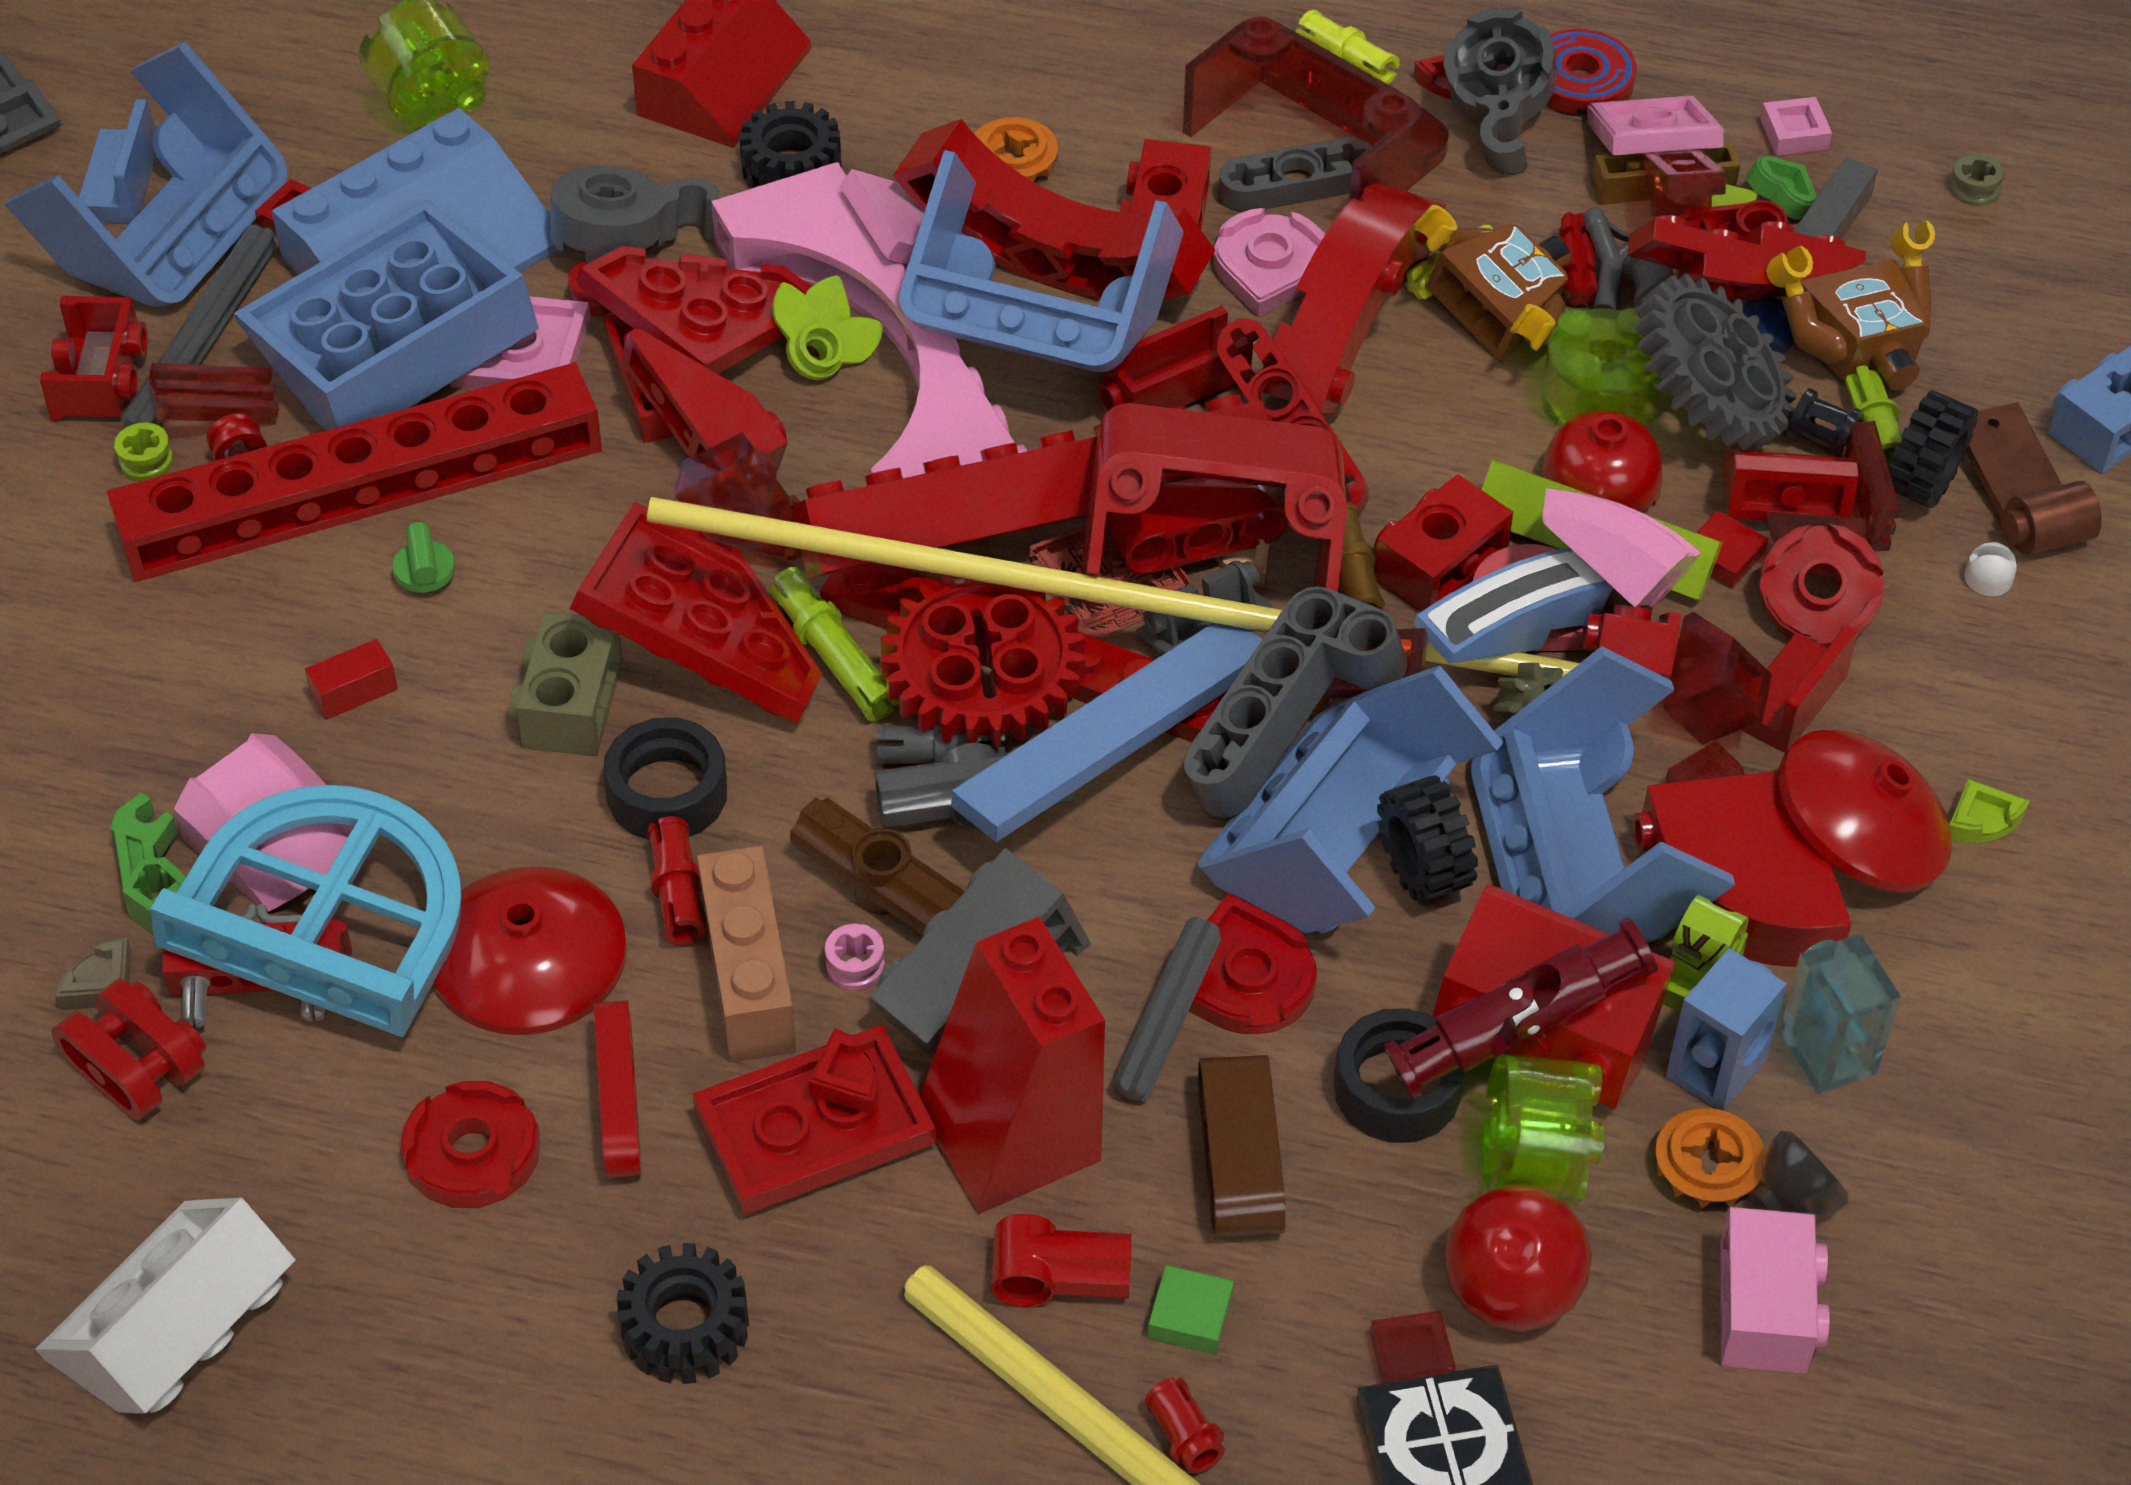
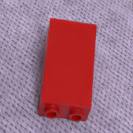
M1040 916L975 943L920 1094V1098L936 1127L937 1145L978 1215L1101 1161L1105 1018Z

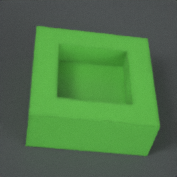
M1165 1265L1148 1324V1339L1217 1355L1233 1298L1234 1281Z

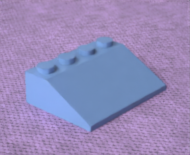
M460 108L455 109L272 210L281 259L297 275H300L426 200L432 202L520 273L559 251V249L556 248L550 238V213L494 137Z
M429 200L417 205L234 313L240 327L311 417L325 430L413 407L429 395L505 349L514 346L518 341L539 329L524 276Z

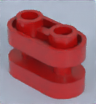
M118 978L96 994L94 1002L101 1017L95 1022L91 1021L84 1014L74 1011L51 1029L56 1046L69 1064L122 1112L136 1121L141 1120L162 1103L161 1092L155 1083L159 1078L163 1076L173 1085L182 1087L205 1069V1063L201 1054L206 1051V1045L199 1033L187 1021L179 1019L175 1023L164 1014L153 993L139 981L131 985L125 980ZM117 1038L122 1040L128 1047H130L135 1053H137L141 1057V1059L137 1061L115 1040Z

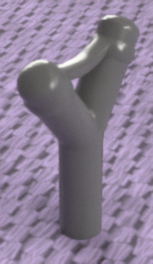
M1594 207L1583 214L1586 231L1590 235L1601 263L1593 313L1601 318H1610L1616 312L1624 270L1623 263L1627 256L1630 233L1617 228L1608 221L1601 208ZM1613 237L1627 243L1617 248Z

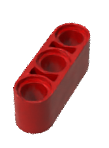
M1199 477L1161 485L1156 500L1146 511L1133 516L1106 513L1105 528L1126 567L1136 574L1153 573L1253 549L1260 545L1258 541L1260 539H1263L1266 544L1272 543L1288 527L1283 513V503L1273 487Z

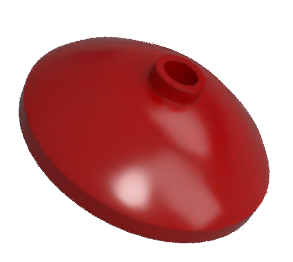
M1817 730L1799 737L1783 755L1778 770V783L1785 808L1807 842L1840 871L1857 881L1877 889L1891 892H1913L1932 884L1946 869L1952 852V838L1946 812L1928 781L1900 754L1881 742L1862 734L1842 730Z
M540 866L518 867L495 872L474 881L461 890V916L456 938L447 959L432 985L441 1001L450 1011L465 1022L480 1029L507 1035H532L557 1030L591 1013L594 1010V1003H602L615 988L623 972L627 955L626 934L622 917L613 901L602 889L575 873ZM529 922L524 925H516L517 923Z

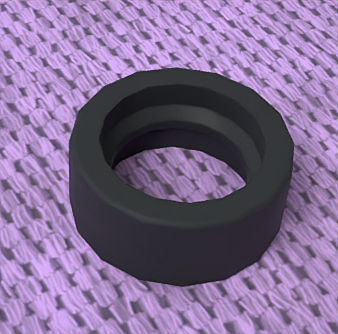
M678 717L652 718L631 725L613 740L604 756L603 776L607 804L616 822L633 835L648 839L647 829L651 823H654L658 826L659 836L662 837L658 819L668 816L684 819L689 825V836L702 832L718 819L727 802L725 754L716 736L698 723ZM657 761H682L694 765L704 773L702 781L689 792L671 798H652L639 794L628 786V781L634 773L643 766Z
M1408 1008L1382 1009L1361 1017L1344 1033L1336 1054L1334 1072L1335 1098L1346 1119L1366 1135L1391 1143L1417 1142L1439 1133L1455 1117L1462 1098L1466 1072L1459 1068L1440 1077L1438 1087L1432 1093L1414 1100L1394 1099L1380 1095L1367 1086L1360 1077L1359 1069L1367 1058L1386 1052L1384 1044L1392 1040L1401 1044L1436 1025L1433 1016Z

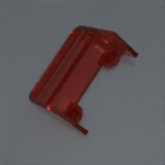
M1257 16L1242 21L1185 65L1183 133L1189 137L1194 136L1261 82L1358 139L1370 143L1372 147L1352 163L1349 201L1353 198L1364 202L1361 198L1365 187L1374 183H1383L1408 191L1438 166L1447 155L1448 128L1441 120L1414 99L1268 17Z

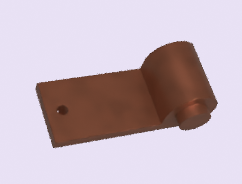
M2019 402L1980 410L1977 416V425L1972 431L1974 435L1965 451L2001 519L2002 533L2007 543L2015 546L2023 555H2030L2095 539L2099 535L2102 526L2100 504L2095 492L2084 481L2062 485Z

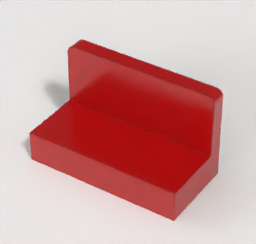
M1847 624L1828 648L1796 632L1736 706L1731 725L1786 753L1847 677L1859 630Z

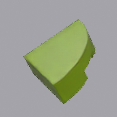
M1968 779L1949 824L1952 841L1985 843L1995 841L2010 834L2023 821L2030 800Z

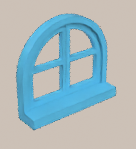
M320 785L296 788L266 797L234 815L209 840L177 893L162 888L150 908L155 946L403 1038L447 959L456 938L461 916V884L458 868L453 854L439 832L419 813L398 800L374 791L351 786ZM325 823L354 826L326 875L255 849L268 839L293 828ZM379 835L400 847L417 866L427 893L426 912L351 885ZM240 863L316 891L291 935L214 907ZM341 901L419 929L396 973L317 945Z

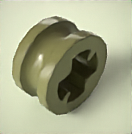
M1969 154L1955 162L1950 189L1956 199L1972 206H1986L1998 199L2001 192L2000 185L2004 177V170L1997 160L1982 154ZM1971 178L1982 179L1983 181L1972 180Z

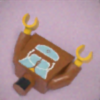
M1431 205L1413 224L1412 227L1415 231H1419L1428 237L1426 242L1427 248L1431 252H1436L1437 250L1441 252L1426 288L1499 362L1505 359L1524 339L1531 344L1530 347L1535 351H1538L1540 346H1548L1557 339L1566 308L1561 294L1569 280L1563 268L1570 263L1571 259L1570 251L1563 240L1556 236H1549L1537 244L1519 225L1512 223L1495 230L1491 228H1457L1454 218L1438 205Z
M1924 220L1916 226V243L1908 235L1909 228L1907 222L1895 229L1891 235L1890 246L1897 256L1904 259L1903 268H1900L1897 262L1892 259L1801 281V279L1810 274L1813 268L1812 257L1806 248L1798 246L1789 251L1787 257L1784 253L1774 257L1768 264L1766 270L1767 277L1775 286L1785 288L1787 295L1782 297V302L1797 348L1823 361L1842 380H1846L1848 375L1855 373L1856 367L1866 365L1869 370L1878 371L1892 390H1901L1912 384L1920 372V368L1915 360L1923 340L1927 338L1930 332L1931 295L1928 265L1922 266L1921 253L1929 248L1935 239V230L1929 221Z

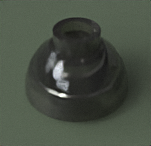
M1781 1130L1771 1141L1765 1152L1761 1165L1763 1184L1753 1192L1754 1195L1770 1211L1815 1214V1218L1828 1216L1848 1204V1192L1797 1135L1792 1131Z

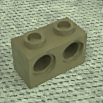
M544 612L537 637L529 636L525 644L523 667L526 676L523 684H515L513 686L510 697L509 716L512 722H518L522 748L597 757L623 663L620 634L612 630L599 628L584 616Z

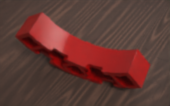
M962 119L921 133L892 175L907 194L925 211L944 150L955 152L976 181L961 231L968 236L983 241L991 250L995 263L1031 281L1087 298L1100 299L1104 290L1111 282L1121 277L1133 276L1152 214L1105 210L1088 206L1054 193L1026 178L1006 164L971 131ZM1185 207L1172 210L1184 233L1163 300L1189 295L1216 251Z
M1374 183L1365 187L1361 198L1364 202L1353 198L1348 202L1321 240L1296 287V290L1305 292L1306 295L1291 326L1280 322L1273 339L1320 412L1335 414L1337 405L1343 406L1347 402L1355 380V373L1351 371V368L1378 311L1388 295L1395 296L1403 282L1405 271L1416 261L1429 257L1430 250L1426 246L1428 237L1419 231H1415L1412 226L1431 205H1438L1445 209V203L1387 184ZM1273 361V363L1270 366L1276 365L1278 362ZM1274 381L1264 388L1263 393L1290 402L1293 397V388L1287 382Z

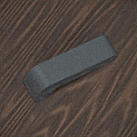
M1318 586L1306 588L1296 593L1288 601L1194 739L1184 757V770L1205 812L1218 818L1233 817L1243 812L1251 804L1335 677L1367 690L1404 677L1407 669V657L1395 623L1388 613L1331 589Z

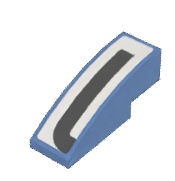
M1569 547L1542 553L1484 575L1450 593L1417 614L1413 625L1449 664L1542 649L1550 630L1584 625L1588 613L1600 615L1613 587Z

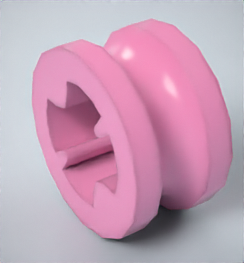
M853 923L837 928L827 938L824 948L826 956L825 965L828 978L834 985L844 990L860 991L878 983L880 976L885 970V950L883 939L875 929L867 925ZM848 953L853 956L847 962L843 961L844 954ZM863 953L867 954V960L864 962L855 958Z

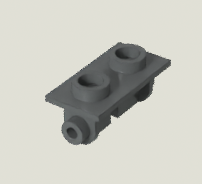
M1235 560L1226 567L1202 578L1203 596L1273 608L1270 603L1253 590V586L1259 583L1260 577L1256 567L1250 561L1241 563ZM1192 584L1177 590L1199 595L1198 589ZM1145 611L1143 613L1145 625L1137 628L1136 632L1159 653L1164 655L1212 623Z

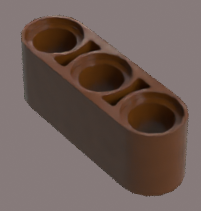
M1268 1055L1199 1058V1104L1213 1236L1284 1233L1286 1222L1285 1193Z

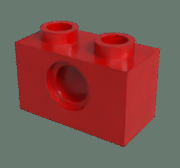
M1144 139L1140 162L1130 161L1126 193L1127 195H1133L1132 200L1122 199L1120 212L1152 213L1156 200L1167 202L1171 210L1185 207L1202 231L1210 188L1212 146Z
M1459 474L1455 475L1438 490L1433 488L1426 492L1417 506L1401 520L1389 522L1380 531L1374 543V550L1376 551L1374 574L1376 581L1416 610L1422 612L1450 593L1471 583L1477 568L1488 556L1509 546L1513 511Z

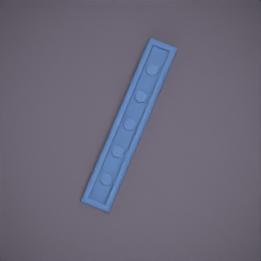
M1216 623L1210 624L952 790L951 807L992 840L998 842L1229 690L1263 639L1249 629Z

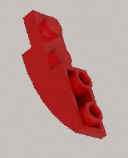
M1662 215L1653 218V220L1630 233L1627 256L1679 269L1678 279L1684 274H1688L1695 283L1703 277L1708 282L1712 292L1719 286L1724 287L1726 297L1729 300H1737L1738 298L1740 300H1752L1787 295L1785 288L1777 287L1771 283L1766 271L1769 262L1781 253H1784L1787 257L1788 252L1798 246L1808 250L1813 260V268L1809 275L1801 279L1802 281L1853 269L1865 262L1866 251L1845 246V241L1836 236L1819 235L1812 237L1794 232L1793 226L1784 222L1769 221L1761 223L1757 228L1740 237L1739 234L1729 230L1714 229L1705 231L1690 227L1688 222L1681 217Z

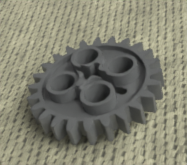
M1684 274L1680 279H1677L1674 275L1670 276L1641 299L1643 304L1635 311L1641 320L1634 324V329L1644 337L1636 344L1637 348L1651 356V360L1644 367L1648 371L1658 373L1662 379L1656 385L1658 391H1670L1674 396L1671 405L1673 410H1679L1684 407L1689 412L1688 421L1692 428L1701 422L1705 426L1708 439L1713 440L1721 434L1727 448H1732L1739 443L1744 451H1748L1754 445L1758 449L1762 448L1788 428V420L1794 413V408L1790 403L1797 399V395L1786 386L1794 380L1793 375L1780 368L1779 364L1786 358L1783 354L1772 351L1769 346L1774 337L1772 334L1760 333L1757 328L1759 318L1757 315L1747 318L1743 314V304L1739 298L1731 304L1727 301L1724 287L1719 286L1712 292L1705 278L1701 277L1694 283L1688 274Z

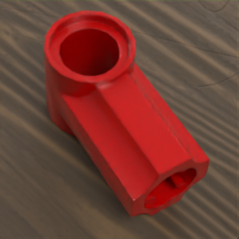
M1014 1214L1004 1217L997 1222L994 1232L991 1277L992 1295L999 1302L1021 1308L1046 1304L1053 1298V1295L1129 1298L1132 1234L1057 1230L1056 1225L1049 1219L1032 1214Z

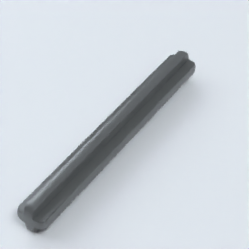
M254 224L246 229L123 413L122 420L126 424L125 428L136 423L149 422L157 425L161 423L277 247V243L273 239L275 233L270 228H261Z

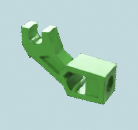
M141 791L116 810L110 832L114 845L117 847L123 885L122 894L129 917L153 934L150 908L156 898L151 901L152 894L161 892L162 888L177 893L186 876L167 858L162 857L178 833L174 817L166 811L157 820L144 823L153 817L155 812L151 799Z

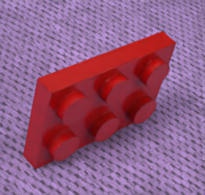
M883 1024L852 1035L862 1045V1050L869 1057L876 1071L878 1102L874 1115L809 1095L808 1081L826 1045L692 1093L695 1112L744 1215L937 1144L936 1127Z

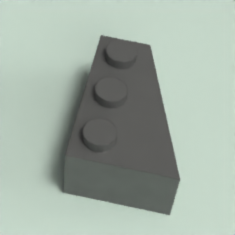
M1005 848L994 861L984 863L975 871L969 880L967 890L949 910L939 912L930 920L924 929L921 941L904 959L893 962L885 969L878 980L876 990L870 995V998L890 1024L931 1058H934L977 941L1040 916L1062 952L1069 949L1078 956L1091 945V942L1065 895Z

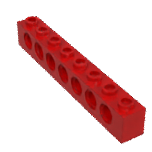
M574 362L107 490L106 492L117 533L135 583L602 452L598 410L578 365Z

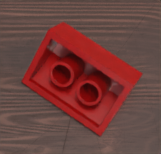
M685 0L632 64L637 116L734 148L739 142V133H742L744 121H751V114L757 109L762 112L766 108V105L769 104L811 50V40L776 0Z
M1487 884L1479 897L1443 976L1432 1016L1436 1018L1468 1000L1496 990L1505 981L1575 944L1584 948L1605 937L1608 933ZM1652 952L1658 966L1657 972L1649 976L1640 972L1606 990V998L1534 1036L1522 1038L1514 1042L1509 1049L1498 1054L1495 1058L1616 1110L1643 1067L1676 962ZM1553 989L1533 990L1534 1000L1539 1010L1546 1007L1553 1000L1557 991Z

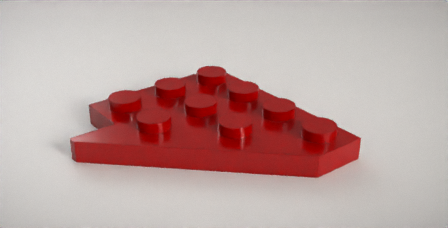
M634 501L582 582L569 609L586 617L595 626L612 630L644 646L651 654L669 659L701 675L708 683L718 687H725L757 703L767 713L782 716L797 724L823 673L794 633L792 627L730 536L647 522L648 508Z

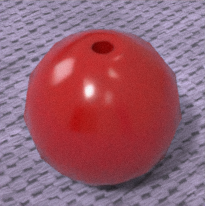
M1512 1185L1486 1191L1462 1209L1448 1231L1443 1261L1450 1289L1468 1313L1493 1328L1523 1332L1549 1326L1574 1308L1588 1285L1592 1253L1586 1229L1568 1204L1543 1189Z

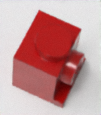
M1615 605L1613 614L1604 613L1598 615L1588 613L1582 632L1581 650L1590 651L1591 655L1603 646L1665 678L1672 675L1682 614L1669 611L1660 615L1658 622L1651 621V610L1628 605Z

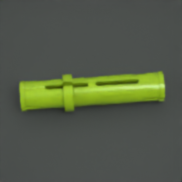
M790 567L778 573L774 579L784 591H781L776 583H770L768 592L794 623L793 631L802 644L806 645L808 642L815 649L843 688L853 698L868 721H879L890 715L894 709L884 699H888L887 681L881 679V673L845 629L841 623L842 615L833 602L829 601L826 603L819 596L800 568ZM899 699L889 700L892 705L899 704Z

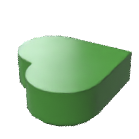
M1772 156L1758 157L1746 174L1750 187L1761 196L1770 199L1773 203L1782 207L1790 218L1801 220L1817 198L1815 189L1803 164Z

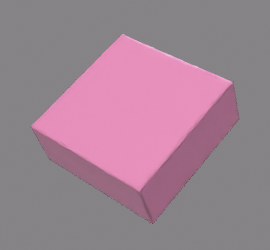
M1817 97L1763 103L1760 121L1775 156L1829 150L1832 131Z

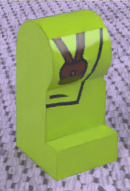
M1697 895L1693 899L1673 939V951L1670 960L1675 961L1676 964L1663 1005L1681 1013L1683 1000L1729 948L1743 956L1748 933H1746L1748 917L1737 912L1726 911L1701 895Z

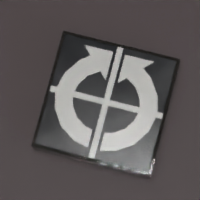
M1498 1364L1358 1387L1356 1401L1379 1485H1533Z

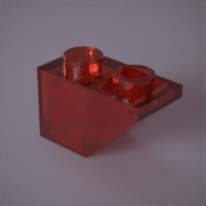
M743 432L682 461L674 492L679 502L794 522L790 506L801 502L796 496H789L777 480L776 471L769 456L761 449L756 450ZM702 532L709 541L793 561L802 556L800 549Z
M1692 612L1683 618L1672 675L1669 679L1672 681L1674 691L1665 697L1663 709L1701 745H1705L1763 722L1772 674L1733 636L1697 613Z

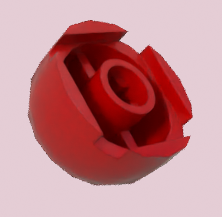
M1594 410L1578 414L1557 430L1544 455L1542 477L1590 495L1620 503L1644 514L1645 509L1652 504L1655 506L1659 499L1662 485V452L1649 429L1636 418L1618 411Z

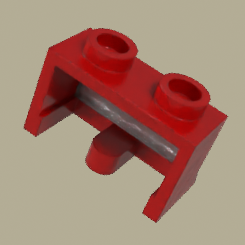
M61 296L59 306L68 339L54 338L52 340L51 358L55 372H41L39 380L51 422H56L66 416L121 417L124 400L133 399L137 394L138 374L133 362L135 357H145L148 347L145 322L137 321L132 297Z

